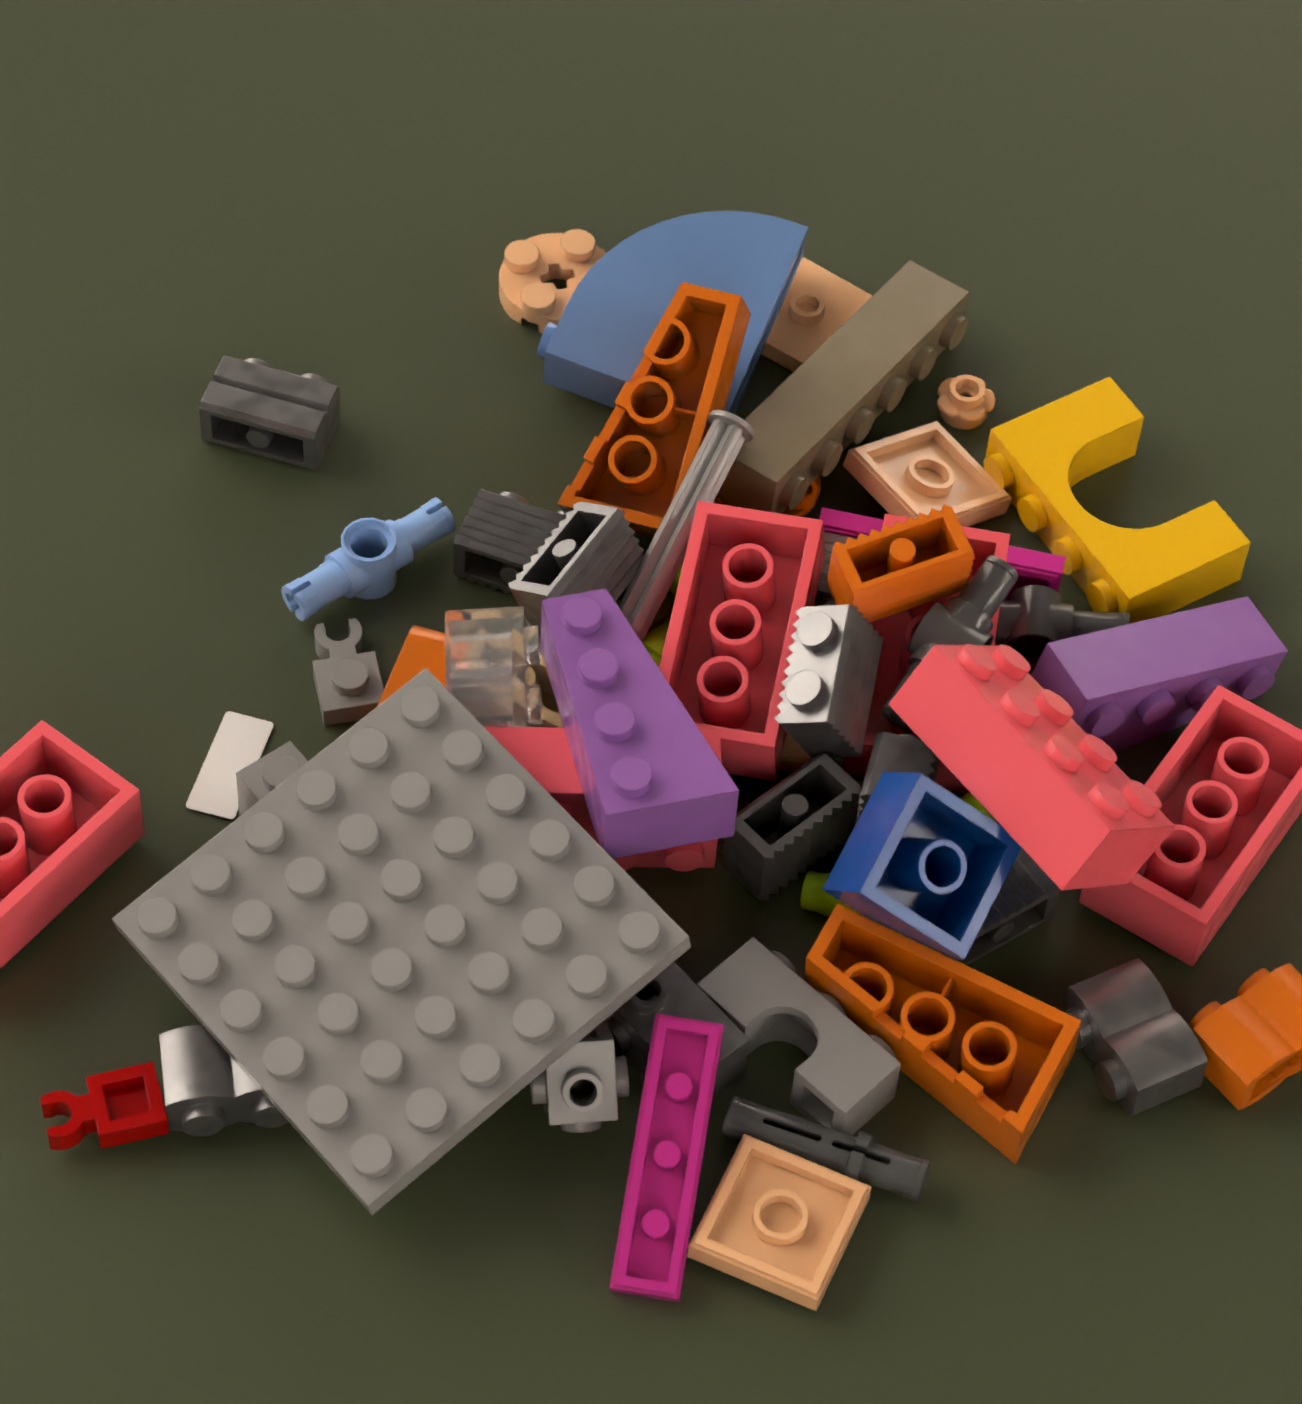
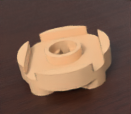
M572 229L565 233L541 234L526 240L511 242L504 251V261L499 270V298L504 310L511 319L521 324L522 318L530 323L538 324L539 333L544 332L549 322L558 325L577 285L589 269L606 252L595 245V238L592 234L581 229ZM551 279H562L567 281V286L564 289H556L553 283L545 282Z

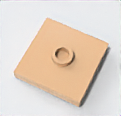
M802 257L761 354L794 372L873 295Z
M938 421L849 449L843 463L848 472L891 515L917 519L920 512L929 515L931 508L941 511L943 504L953 508L961 526L969 527L1006 514L1012 497L999 486L992 476Z
M744 1134L688 1245L687 1257L813 1311H817L869 1201L872 1186Z

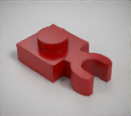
M154 1062L86 1076L88 1094L76 1096L71 1092L59 1090L49 1092L40 1098L44 1119L53 1118L58 1115L70 1118L67 1123L61 1126L47 1128L49 1145L52 1150L72 1148L80 1143L86 1134L94 1132L98 1134L101 1149L169 1134L168 1119Z

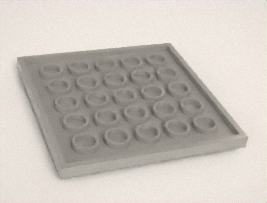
M427 668L423 669L112 918L117 930L371 1215L375 1214L691 948L689 936Z

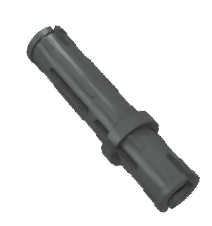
M735 1095L730 1103L722 1128L723 1138L741 1141L744 1134L862 1183L910 1198L911 1201L916 1203L919 1202L923 1194L931 1168L932 1160L922 1159L874 1143L875 1137L872 1134L860 1131L856 1137L808 1121L802 1117L793 1116L745 1100L738 1095Z

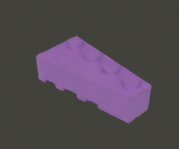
M605 588L542 599L540 648L598 844L614 859L734 836L739 789L608 590Z
M1246 596L1049 642L1044 648L1031 676L1043 689L1055 692L1071 706L1074 712L1071 718L1086 734L1098 737L1117 753L1190 723L1217 685L1228 689L1246 700L1262 695L1273 685L1275 681L1274 675L1288 650L1250 598Z

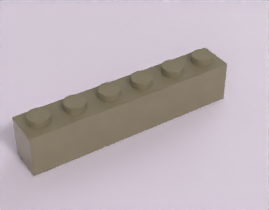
M909 260L744 419L755 430V436L751 442L743 443L716 497L731 506L780 514L786 508L789 510L795 509L804 498L809 485L819 475L823 477L828 476L837 465L842 452L852 442L855 444L861 443L869 433L874 420L884 410L887 412L893 411L901 401L906 388L915 379L919 381L925 379L932 370L937 357L946 348L950 350L956 348L962 340L969 320L964 317L969 292Z

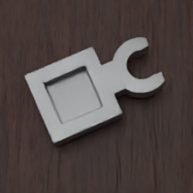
M356 618L348 619L349 637L342 641H334L328 638L324 623L316 624L314 629L315 651L320 660L312 661L313 678L324 726L360 721L377 707L384 691L375 651L362 653V627Z

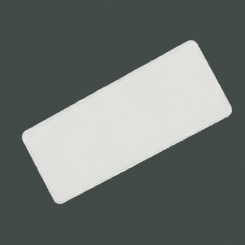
M226 712L186 802V807L225 819H234L239 809L236 773L260 759L274 724L270 721L236 712Z

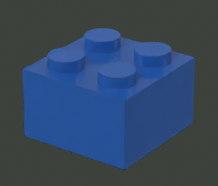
M883 772L822 890L861 915L952 959L965 960L1021 847L1000 824L924 774Z

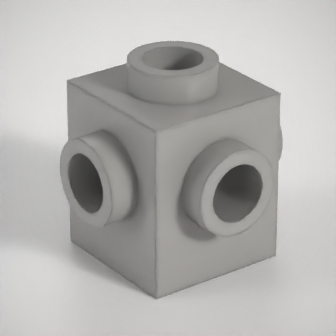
M600 1023L529 1083L532 1105L543 1104L549 1126L561 1125V1129L566 1132L583 1133L595 1131L602 1127V1121L618 1120L617 1098L629 1097L628 1067L626 1056L615 1057L614 1038L607 1023Z

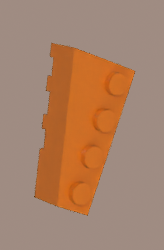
M685 282L680 284L643 350L645 355L629 383L625 382L614 402L616 404L599 436L594 437L583 457L585 461L571 486L567 485L557 505L562 510L572 511L573 504L580 501L617 507L625 513L623 517L630 522L628 527L635 531L634 534L649 538L655 536L711 426L707 420L712 410L725 409L751 315L742 296Z
M836 904L806 956L805 982L818 993L824 992L834 997L845 1010L847 1017L866 1034L876 1035L883 1039L895 1053L897 1060L901 1063L900 1070L1016 1165L1075 1053L1082 1020L840 904Z

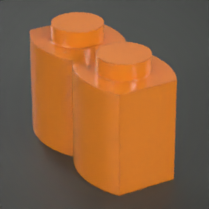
M1290 963L1282 965L1271 972L1266 968L1256 971L1241 985L1236 998L1223 1005L1218 1001L1207 1004L1193 1017L1189 1024L1208 1060L1204 1074L1205 1077L1238 1111L1254 1104L1276 1088L1285 1078L1302 1070V975Z

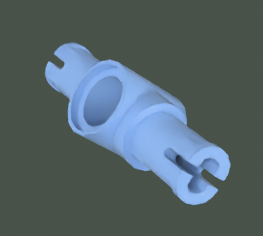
M434 497L417 510L396 521L390 519L384 521L377 518H360L352 521L342 532L341 547L326 555L324 563L301 578H297L282 586L281 593L285 604L291 612L295 611V617L300 621H304L343 595L347 598L355 596L365 600L386 596L394 589L397 583V571L413 562L414 553L456 530L452 513L447 506L442 507V501L439 498Z

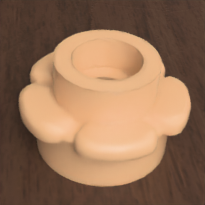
M959 375L947 378L940 384L937 390V394L940 396L937 400V406L940 409L942 419L948 425L957 429L968 430L980 426L985 421L987 412L992 411L995 405L993 391L986 389L985 382L976 376Z

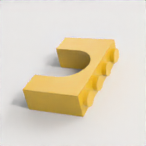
M1109 376L990 429L983 468L1012 497L1011 503L1017 509L1023 525L1030 532H1036L1052 554L1066 557L1063 573L1071 575L1084 591L1092 610L1105 613L1129 612L1131 624L1165 616L1239 581L1251 542L1215 500L1166 523L1143 529L1123 528L1105 523L1092 516L1078 503L1071 491V488L1076 483L1135 456L1144 416Z

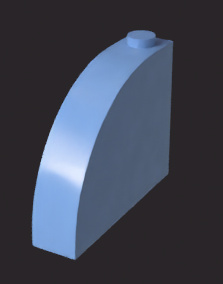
M710 211L661 221L624 239L605 253L582 278L569 299L558 325L549 322L545 327L537 350V356L544 358L542 382L615 408L616 404L614 402L625 382L629 383L645 355L643 353L644 348L680 284L685 282L740 295L751 313L724 411L736 414L801 263L808 227L779 217L754 212Z

